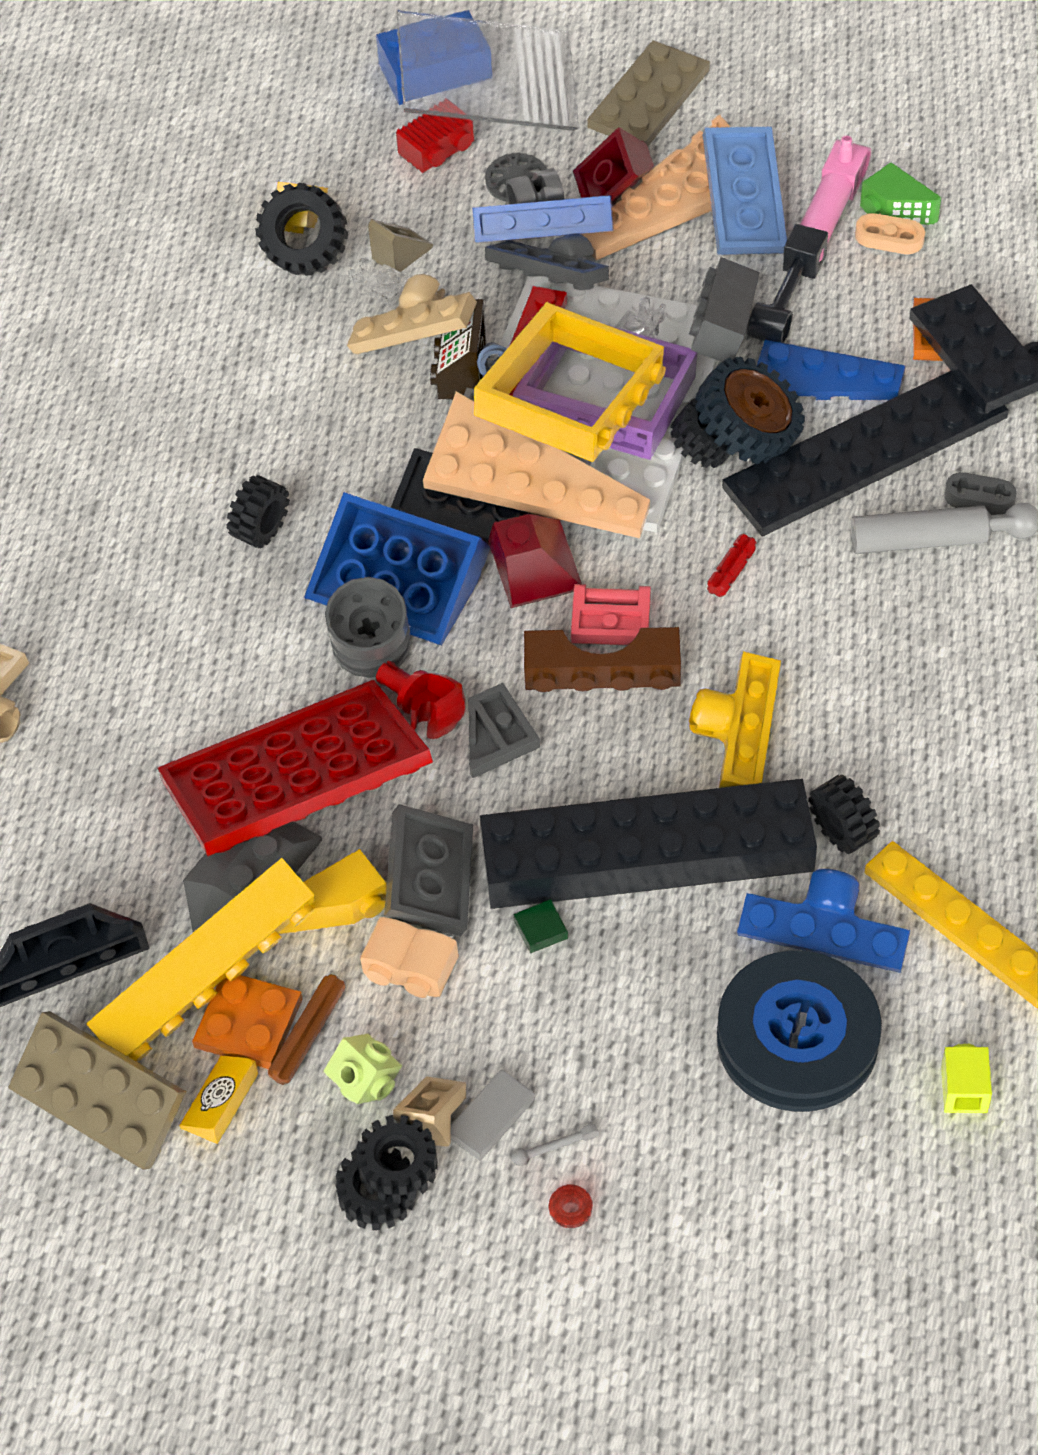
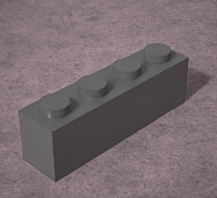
M720 257L716 269L709 267L702 284L703 288L697 301L699 303L689 331V335L694 336L691 347L692 351L720 362L728 358L733 360L736 357L746 333L760 272Z

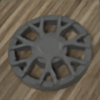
M520 152L505 154L488 166L485 173L487 190L495 198L508 202L506 189L500 192L497 190L502 184L506 186V180L524 175L532 179L534 173H530V170L538 168L540 171L547 170L541 160L533 155ZM519 161L527 162L524 166L517 165ZM506 163L511 164V166L508 168H505L502 165ZM493 173L503 174V177L491 178Z

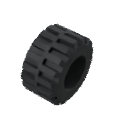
M298 183L296 187H293L291 184L284 185L283 191L275 190L271 193L273 198L269 202L263 201L261 205L264 208L263 213H257L256 221L259 222V228H255L256 236L261 241L258 244L271 262L291 274L299 275L300 273L310 276L314 275L313 272L315 271L322 273L327 270L326 266L329 263L334 265L338 261L336 258L339 252L343 253L346 248L343 245L344 239H348V231L345 229V225H347L346 217L342 214L340 206L320 188L314 185L309 187L305 183ZM301 211L314 212L320 221V231L317 239L310 246L303 249H293L288 246L284 236L288 220Z

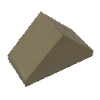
M371 219L368 224L372 259L394 275L399 274L433 247L432 243L410 228Z

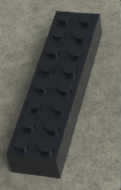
M803 778L480 815L490 909L539 904L550 899L552 902L815 871L817 844Z

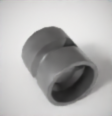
M554 168L535 172L532 179L524 175L506 180V193L509 204L565 200L559 175Z

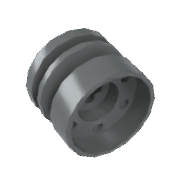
M364 577L350 580L337 588L328 600L325 618L333 654L340 666L355 676L367 678L376 677L379 667L383 663L387 664V661H392L396 666L400 667L409 655L412 640L405 602L396 587L382 579ZM372 634L373 638H368L367 635Z

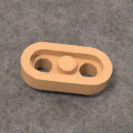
M870 213L861 216L856 222L855 238L862 246L901 254H913L921 250L924 245L925 229L917 221Z

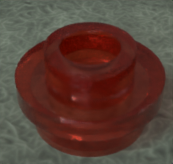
M563 1185L555 1190L549 1199L550 1216L556 1224L562 1227H580L592 1215V1198L585 1189L578 1185ZM567 1203H575L579 1209L576 1212L569 1213L563 1210V1206Z

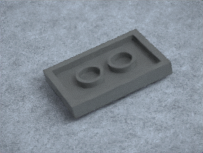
M401 804L397 805L392 812L384 917L462 936L467 930L473 824Z

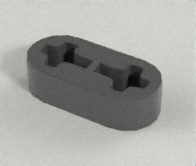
M958 472L948 477L944 495L945 500L952 507L984 505L990 515L1005 514L1010 507L1015 505L1017 493L1016 488L1009 481ZM959 488L966 489L965 494L958 493L957 491ZM996 494L1003 495L1002 500H996Z

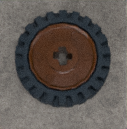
M735 357L733 360L728 358L719 363L699 387L695 398L698 400L695 404L696 411L701 412L698 418L701 424H708L705 431L709 436L713 434L717 436L714 442L719 447L723 443L728 446L726 452L733 456L736 452H739V459L745 462L751 458V462L754 464H759L761 461L767 463L771 458L785 453L804 429L802 424L805 422V415L801 414L804 410L802 403L796 402L799 398L796 391L789 392L787 390L791 385L786 379L781 382L778 380L780 374L776 370H773L771 373L767 371L768 365L761 362L756 366L755 359L747 358L745 361L743 357Z

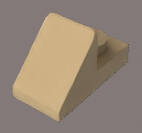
M426 1076L393 1109L395 1121L400 1123L401 1115L409 1116V1122L412 1125L415 1119L422 1122L423 1130L426 1128L430 1130L432 1140H435V1145L449 1147L451 1143L450 1115L466 1099V1082Z

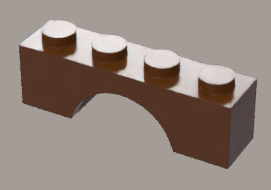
M679 627L640 628L637 636L628 646L607 654L590 653L579 649L569 641L563 630L524 631L525 690L550 692L554 689H575L585 692L595 688H614L615 690L625 691L640 687H652L657 690L681 687Z

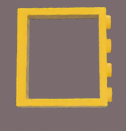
M546 302L474 387V416L594 462L602 450L606 451L610 448L614 436L620 427L625 428L634 409L638 405L642 406L645 403L652 386L662 381L666 371V367L663 366L664 346ZM552 342L635 372L592 427L509 395Z

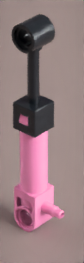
M848 135L843 136L841 140L837 139L822 168L820 185L801 223L794 225L784 246L783 271H786L787 274L772 304L768 305L761 302L755 304L748 324L747 334L749 337L763 341L769 340L785 343L793 319V312L785 308L801 276L812 279L816 278L826 257L827 243L848 199H854L867 172L871 156L870 147L852 143V138Z

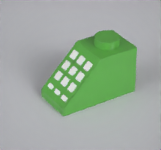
M892 162L862 182L860 207L867 214H882L914 220L920 224L934 225L938 222L941 197Z

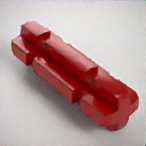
M741 534L736 538L733 543L734 547L728 550L717 566L716 570L718 572H714L707 581V590L710 594H715L718 597L726 595L731 587L729 583H734L746 565V559L751 558L756 550V540L753 537Z

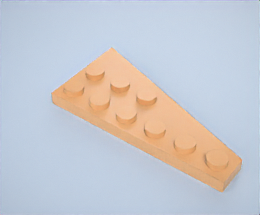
M719 114L712 120V126L709 128L730 126ZM698 131L692 136V142L684 149H676L643 176L642 183L634 190L629 188L621 194V200L612 207L613 232L580 234L591 242L594 248L592 256L595 260L712 211L703 132Z
M458 392L454 395L423 478V485L426 489L636 538L641 537L650 509V499L568 453L474 416V401Z

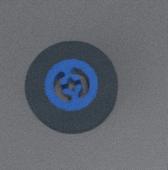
M792 950L772 953L746 965L733 977L726 987L718 1012V1053L730 1078L741 1090L755 1100L773 1108L792 1112L822 1110L837 1105L852 1096L870 1076L876 1062L881 1039V1013L877 1000L867 983L844 963L832 957L810 951ZM800 1012L807 1013L805 1026L801 1028L798 1036L797 1048H790L792 1033L796 1032L799 1024Z

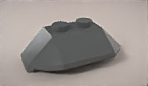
M292 821L271 830L264 836L253 837L234 845L226 852L215 853L207 856L205 853L183 879L192 931H196L279 859L283 858L296 873L321 843L322 836Z

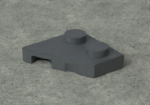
M504 683L468 698L469 768L472 778L540 748V738Z

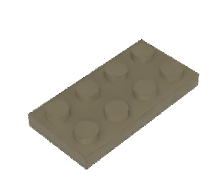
M652 40L588 117L587 128L609 136L620 127L649 146L709 72L710 61Z
M51 1011L41 1012L8 1086V1089L142 1170L150 1169L153 1166L186 1093L184 1089Z

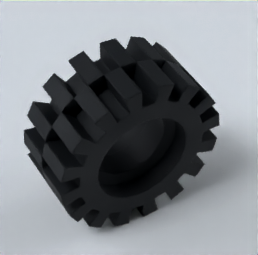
M694 398L687 403L671 423L670 428L673 429L670 432L671 438H677L674 442L675 447H682L684 450L680 454L684 457L689 454L692 457L690 462L696 465L701 461V467L708 468L711 464L712 468H716L719 464L722 465L730 456L726 452L728 446L723 443L719 447L714 442L717 436L715 434L709 436L703 431L708 424H701L698 418L701 412L696 411L695 406L698 400Z
M256 475L251 476L249 482L245 481L242 484V491L237 490L235 494L237 499L230 504V507L233 509L227 514V519L230 521L226 525L227 529H229L228 533L232 537L255 548H263L264 545L267 546L270 543L271 536L275 537L277 528H282L284 522L281 520L287 516L288 510L285 507L289 505L290 499L287 498L289 492L286 490V487Z
M838 774L811 791L808 803L812 805L809 809L816 816L814 818L816 825H820L823 829L821 833L829 837V841L833 846L837 844L838 851L842 853L845 851L846 854H850L879 835L880 830L878 828L880 827V822L875 819L878 816L876 810L870 808L871 801L868 797L864 798L861 787H855V783L851 778L847 779L845 775L839 776Z
M393 1115L386 1116L387 1124L384 1126L381 1125L379 1120H376L372 1123L373 1132L365 1129L361 1134L363 1142L358 1141L356 1158L360 1179L363 1184L366 1183L368 1192L373 1195L377 1191L378 1199L385 1202L388 1195H392L393 1203H401V1195L407 1194L409 1201L416 1199L415 1190L418 1189L424 1194L428 1190L427 1181L433 1183L436 1178L435 1170H438L435 1140H432V1133L428 1128L423 1130L422 1122L417 1119L411 1125L409 1116L401 1115L400 1123H394ZM393 1147H406L414 1154L412 1164L400 1171L385 1169L380 1163V1158L386 1150Z
M395 1147L391 1153L386 1150L380 1158L381 1165L389 1171L404 1170L411 1165L407 1157L402 1159L401 1151ZM357 1149L351 1152L352 1160L350 1161L345 1157L341 1162L342 1171L337 1170L336 1173L337 1184L335 1185L339 1205L342 1212L345 1211L346 1218L350 1222L356 1219L358 1227L363 1229L366 1228L367 1223H370L372 1230H380V1223L386 1222L388 1228L395 1226L394 1219L397 1217L403 1221L407 1217V1208L412 1210L415 1201H409L407 1194L401 1195V1203H393L392 1195L387 1196L386 1202L380 1199L370 1200L365 1198L359 1191L362 1181L356 1158Z

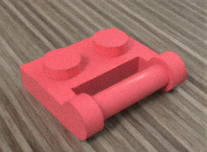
M574 584L571 643L629 645L637 636L640 628H649L651 586H639V590L586 588V584ZM608 604H628V605H608Z

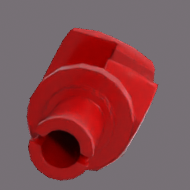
M387 661V664L383 663L379 667L376 681L398 694L397 706L404 713L410 714V725L414 730L420 722L427 721V737L437 739L451 732L464 716L466 698L462 684L455 679L443 674L428 673L424 670L416 671L410 675L392 661Z

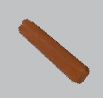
M330 974L323 977L268 1069V1076L275 1080V1082L281 1085L291 1082L343 994L345 982L336 975Z

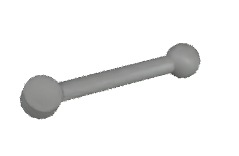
M589 1124L584 1126L579 1132L528 1150L516 1149L512 1154V1161L516 1165L522 1166L527 1163L529 1158L580 1140L587 1141L596 1138L599 1135L598 1129L595 1124Z

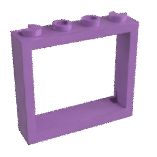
M616 328L664 346L663 366L666 367L664 377L674 379L652 420L648 421L631 416L625 428L620 427L610 446V449L651 460L695 379L698 353L688 347ZM552 342L521 379L513 392V397L592 427L606 408L543 390L567 349L582 353Z

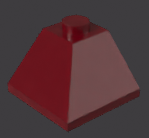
M618 127L573 170V174L581 198L611 196L613 203L621 197L622 193L640 181L654 167L647 143Z
M527 514L493 523L488 542L511 608L574 592V584H582L559 519Z

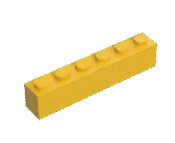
M283 858L279 859L89 1020L86 1025L100 1041L139 1062L152 1050L149 1043L160 1033L165 1037L169 1036L184 1023L185 1020L181 1015L193 1005L200 1009L213 999L217 994L214 987L227 977L231 982L240 976L250 966L246 960L256 951L260 950L264 954L274 947L282 938L278 933L290 922L295 927L302 923L314 911L310 905L315 902V895Z

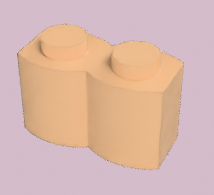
M380 917L360 960L363 973L372 982L382 986H386L389 983L402 985L410 994L425 998L427 996H441L459 954L457 942L446 935L431 930L417 929L396 919Z

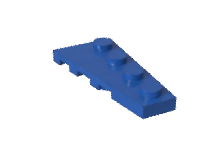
M769 340L764 341L757 366L761 362L768 365L767 371L769 373L776 370L780 374L778 377L779 381L782 382L786 379L791 385L787 389L789 392L796 391L798 396H816V400H831V397L848 396L850 400H890L899 396L905 374V365Z

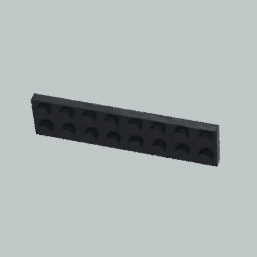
M949 371L790 447L781 456H775L767 463L761 461L759 464L749 466L722 479V488L763 537L1007 419L1009 409L1004 405L984 413L955 375Z

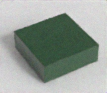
M551 899L513 914L514 923L530 954L568 939V931Z

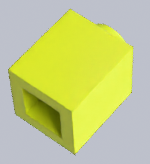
M967 1043L945 1047L941 1063L944 1113H988L992 1096L988 1047H976Z

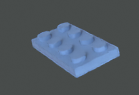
M772 127L705 128L703 143L717 255L784 253L787 236Z

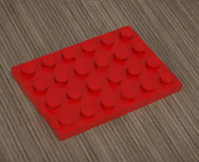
M373 679L157 767L161 781L207 856L215 853L226 852L234 845L253 837L264 836L271 830L289 822L302 820L309 814L325 807L338 805L356 794L379 788L383 783L399 776L415 773L421 767L433 763L430 749Z

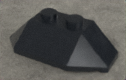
M89 903L9 934L0 951V1007L150 949L142 923Z

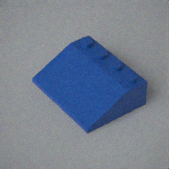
M343 492L304 598L327 606L328 600L337 588L350 580L364 577L382 579L396 587L403 597L410 635L442 646L476 587L491 548L480 537Z

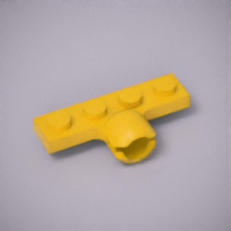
M743 651L733 694L706 688L700 689L696 694L689 718V730L697 735L719 739L725 746L718 788L762 783L781 660Z

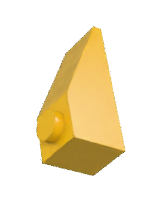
M358 849L304 881V884L315 895V902L310 905L314 911L296 927L290 922L278 934L350 925L359 922L365 917L373 918L385 907L387 884L363 852Z

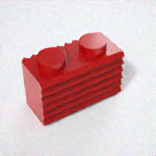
M444 100L442 104L439 103L437 107L434 106L432 110L429 109L427 113L424 112L422 116H418L417 120L413 119L406 126L403 125L401 129H397L398 154L415 166L417 170H420L421 173L432 167H439L445 162L446 158L458 151H465L474 142L473 121L450 102Z

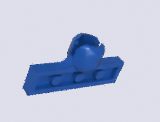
M817 869L811 875L807 896L803 903L794 904L747 893L737 935L901 973L910 930L860 919L855 916L854 910L860 889L857 878L839 870Z

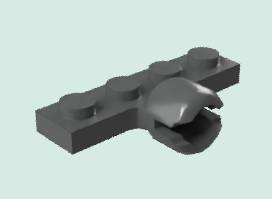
M580 234L559 237L550 244L549 248H538L512 240L485 247V261L499 264L501 269L522 270L526 276L548 277V281L551 283H570L577 290H590L594 288V284L609 280V266L583 259V257L593 255L594 248L591 242Z

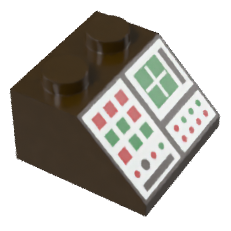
M475 299L477 304L467 328L443 333L441 337H435L434 359H438L437 364H431L430 383L431 385H437L438 399L453 400L456 392L464 395L467 388L474 389L484 377L479 372L477 366L478 356L487 344L484 299Z

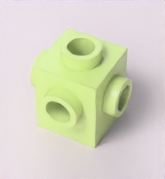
M362 1034L343 1038L323 1072L340 1087L344 1097L356 1104L375 1100L380 1101L387 1097L395 1086L394 1079L402 1065L391 1055L390 1049L385 1044L373 1039L369 1034Z

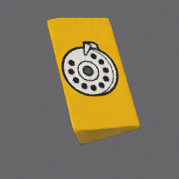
M221 1055L181 1121L180 1128L218 1144L258 1076L256 1061L249 1058Z

